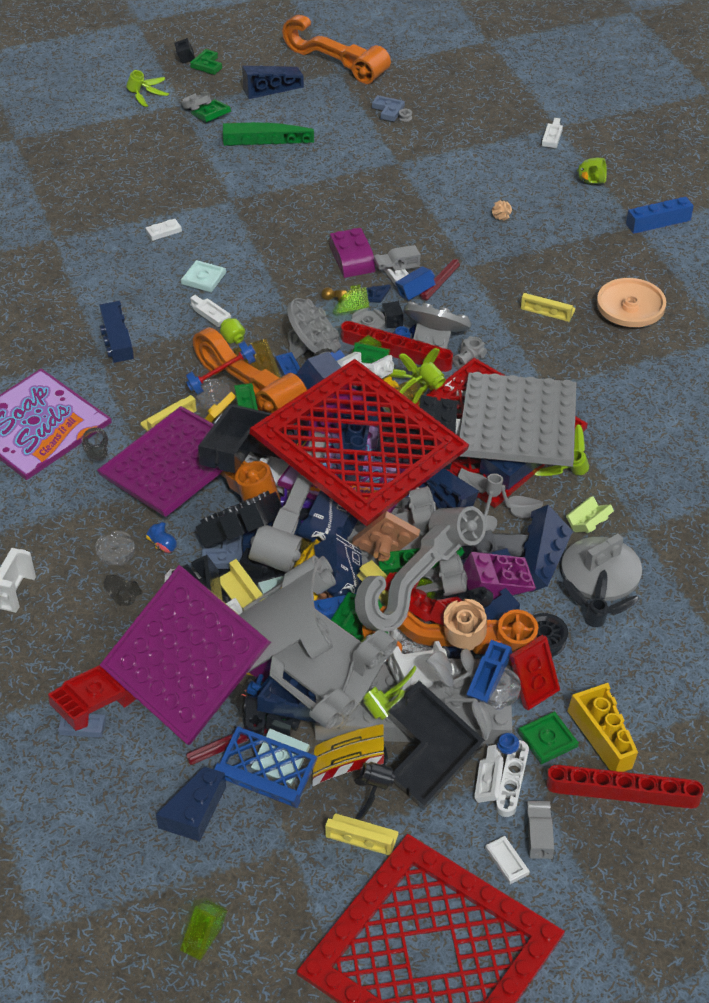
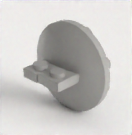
M296 298L288 304L287 313L293 327L288 332L289 350L293 353L295 359L303 355L308 349L320 355L326 352L336 353L341 348L338 340L339 332L333 328L322 308H317L310 299Z
M408 302L403 310L406 315L417 322L414 340L445 349L448 348L452 332L470 330L472 325L468 316L452 314L449 309L440 307L438 310L433 308V305L423 303L420 306L417 303Z
M619 534L611 538L589 537L581 539L566 550L562 559L561 569L563 577L572 582L585 597L595 599L594 593L597 580L603 570H606L608 577L606 597L603 599L605 601L617 600L629 595L637 588L641 580V561L638 555L623 543V537Z

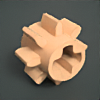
M501 200L495 202V206L492 209L493 216L499 220L510 218L509 215L512 212L511 205Z

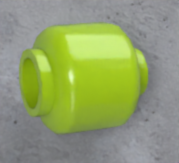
M228 318L221 323L220 334L226 342L238 344L244 339L245 328L237 319Z

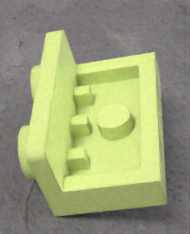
M589 497L567 514L566 518L574 532L589 533L596 529L597 524L606 521L609 518L608 515L614 510L611 504L598 506L595 498Z

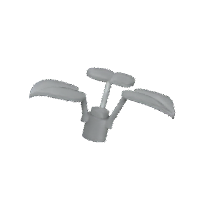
M463 468L459 472L458 477L479 490L480 493L486 491L489 495L483 514L486 520V531L491 529L493 532L497 527V519L489 516L488 511L492 497H497L501 491L506 507L511 508V514L516 517L531 518V511L543 506L542 501L529 497L512 496L508 499L505 485H502L503 477L499 474H490L486 478Z
M463 649L460 656L467 672L453 680L452 666L446 654L441 651L433 653L427 658L426 662L434 668L442 682L428 689L441 701H445L446 704L450 702H471L474 716L480 726L484 740H487L492 730V719L485 704L482 701L478 702L475 698H451V695L454 694L452 685L468 676L473 680L478 663L468 649Z

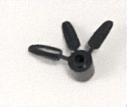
M603 570L598 577L594 593L595 599L590 603L587 602L588 599L567 578L563 580L566 590L578 605L584 604L587 607L585 620L592 627L603 626L608 613L612 612L613 615H617L632 607L639 599L637 595L632 596L608 608L606 601L603 600L606 597L608 577L606 570Z
M385 745L384 764L365 762L361 768L360 776L354 779L356 785L373 786L365 806L355 818L357 820H361L371 808L375 800L377 787L386 790L394 783L395 773H392L391 767L385 765L388 761Z

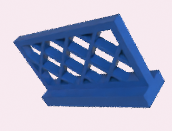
M237 726L220 764L217 763L214 770L224 772L225 779L228 782L297 808L301 802V794L318 758L313 754ZM240 734L249 737L251 743L239 747L237 740ZM263 742L267 743L270 751L258 755L255 746ZM253 747L256 757L244 761L241 752ZM282 750L288 751L291 758L278 763L275 753ZM239 754L242 763L234 766L227 764L230 756ZM273 755L276 764L264 769L261 759ZM301 758L309 759L308 766L298 771L295 761ZM258 761L261 771L253 774L249 773L246 765ZM293 762L296 772L284 777L280 767ZM278 768L281 778L275 781L268 780L266 773ZM298 776L300 784L297 791L288 788L286 781Z

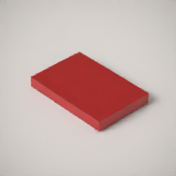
M539 636L509 655L521 701L526 710L532 709L560 691L546 636Z

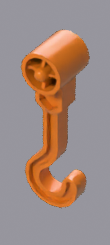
M295 15L283 25V38L292 51L305 55L317 50L342 61L344 67L352 70L354 77L359 82L371 84L390 67L391 59L388 52L378 45L366 50L355 44L346 46L323 36H316L308 41L303 40L299 36L298 30L304 31L311 25L310 19L306 16Z
M205 328L193 337L195 353L202 365L209 371L216 369L237 356L223 336L213 328ZM242 359L223 369L243 383L253 384L258 405L261 411L273 413L307 391L301 379L293 373H287L279 378L267 369L260 371Z
M244 460L236 473L226 471L220 473L227 479L229 487L241 495L242 501L269 491L270 494L276 491L280 500L271 469L265 462L253 461L248 463Z
M382 606L380 611L384 613L387 606ZM519 609L504 613L499 620H487L486 637L482 643L474 647V653L485 654L491 640L511 646L512 653L537 638L539 628L537 620L530 613ZM409 611L402 625L398 627L409 639L418 644L433 646L434 641H439L441 646H453L445 638L444 626L423 623ZM363 625L362 640L376 631L370 630ZM397 641L396 646L399 647L402 653V644L399 641Z

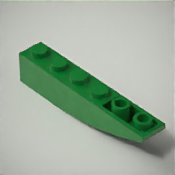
M223 123L224 146L314 143V129L278 123Z

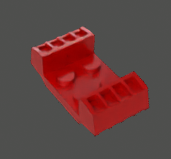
M397 572L389 573L386 577L385 590L389 592L391 581ZM418 581L412 588L408 611L425 622L434 621L444 626V612L447 606L456 600L458 602L462 600L457 596L441 600L430 599L427 597L426 592L416 589Z
M100 665L65 681L61 687L48 694L50 706L75 731L88 726L90 713L114 701L119 702L125 708L136 700L128 690Z

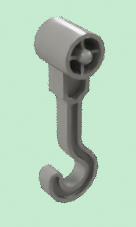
M316 431L314 433L315 437H325V434ZM315 442V447L325 448V442ZM306 451L312 456V451ZM315 452L316 457L325 458V452ZM300 473L285 506L280 508L273 526L264 525L259 527L256 535L251 538L250 560L289 572L292 570L295 561L300 559L301 553L299 549L302 537L294 535L298 525L300 511L312 485Z
M474 506L436 510L430 517L429 532L421 539L420 550L397 572L391 581L388 605L384 613L379 609L378 599L386 587L385 578L382 576H368L362 581L355 597V610L360 622L366 628L373 631L380 629L384 632L393 631L401 626L408 614L411 591L414 585L438 561H448L461 546L477 545L482 541L486 532V520L483 513Z

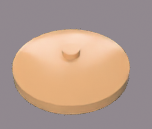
M620 278L602 286L597 297V307L606 319L615 324L626 327H643L661 319L666 308V297L657 286L648 281L637 278Z

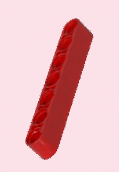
M345 321L341 324V340L344 343L355 345V342L387 348L390 349L389 355H392V357L400 359L399 354H406L415 364L421 366L428 353L432 349L437 348L440 352L433 364L442 372H448L452 369L453 352L451 350L352 321Z
M565 765L551 766L548 769L546 787L553 793L690 809L700 805L704 791L702 784L696 780Z

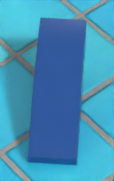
M494 640L490 641L466 694L468 697L488 703L509 662V655L512 654L511 646Z

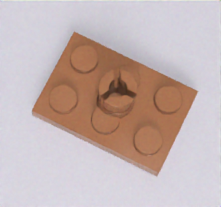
M386 511L355 535L352 544L372 554L379 561H387L390 558V552L400 551L419 537L420 529Z

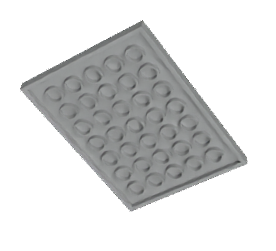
M480 372L469 373L459 436L469 444V447L460 456L573 467L576 382L570 380L560 381L551 378L537 379L535 377L525 378L515 375L482 374Z

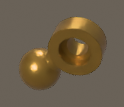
M326 287L322 290L321 296L324 300L338 297V301L348 300V297H351V290L333 291L332 288Z

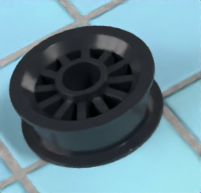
M539 613L533 615L539 627L537 638L545 635L552 657L560 654L566 646L568 628L565 622L553 614Z

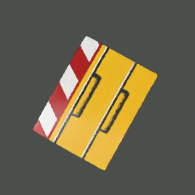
M380 724L358 729L316 745L314 755L318 759L313 768L312 786L344 773L361 769L365 762L384 764V725Z

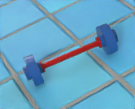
M245 341L239 343L238 345L242 351L238 352V356L202 377L200 375L196 377L193 371L186 374L189 380L186 383L190 390H195L197 395L204 392L201 386L204 380L240 359H247L249 364L254 363L256 359L253 355L256 352L252 345L247 346Z

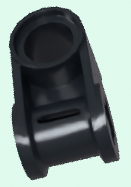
M245 696V729L263 736L266 712L257 711L258 696Z

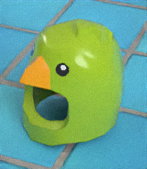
M597 157L583 161L577 169L580 180L587 184H604L607 178L605 159Z

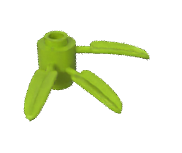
M134 70L130 73L126 87L130 92L137 93L135 97L142 106L148 107V104L139 93L141 86L146 87L147 91L157 95H169L167 92L151 87L164 81L165 77L144 80V74L141 71Z
M437 348L432 349L425 357L423 364L426 362L434 363L440 350ZM399 354V358L408 371H412V375H408L406 371L393 369V373L387 375L397 378H417L420 376V367L417 368L413 360L406 354ZM421 378L411 386L417 393L419 388L423 387L426 382Z
M432 362L424 363L419 369L420 376L417 378L413 377L399 391L403 394L411 385L422 378L426 384L420 387L412 400L415 404L427 387L432 391L441 387L446 381L444 374Z
M579 424L575 427L573 467L555 465L542 468L534 475L562 474L563 469L570 468L575 475L587 473L589 463L584 453L583 430Z
M416 666L411 669L400 683L385 694L381 689L378 690L376 686L367 692L363 698V703L375 719L380 717L383 720L388 717L390 709L403 698L405 691L400 690V688L412 677L416 671ZM397 696L393 701H389L393 697Z

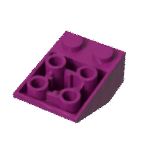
M471 552L463 565L468 577V589L485 587L493 593V600L501 596L500 591L505 588L512 595L536 589L525 557Z

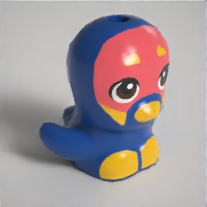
M166 523L154 524L148 530L146 539L153 542L156 549H160L165 553L173 552L177 542L171 534L166 533Z

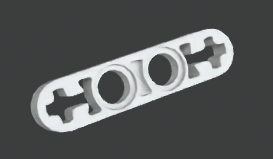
M519 740V748L521 749L519 759L515 758V752L507 754L499 798L496 803V810L503 817H510L515 814L529 751L528 745ZM510 766H517L520 768V771L513 773L508 768ZM513 784L517 789L515 791H508L504 786ZM506 797L510 798L508 809L504 808Z

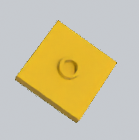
M230 392L218 405L214 404L207 411L209 414L205 420L213 423L236 398L235 395Z

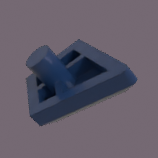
M391 285L366 288L364 302L381 303L391 289Z

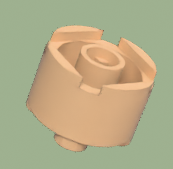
M464 599V601L460 602L456 600L447 606L444 612V634L448 642L455 647L468 649L469 651L482 643L487 634V616L485 609L479 602L472 599Z

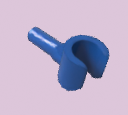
M262 674L258 675L256 682L251 681L248 684L247 693L253 696L258 695V691H260L259 689L262 686Z

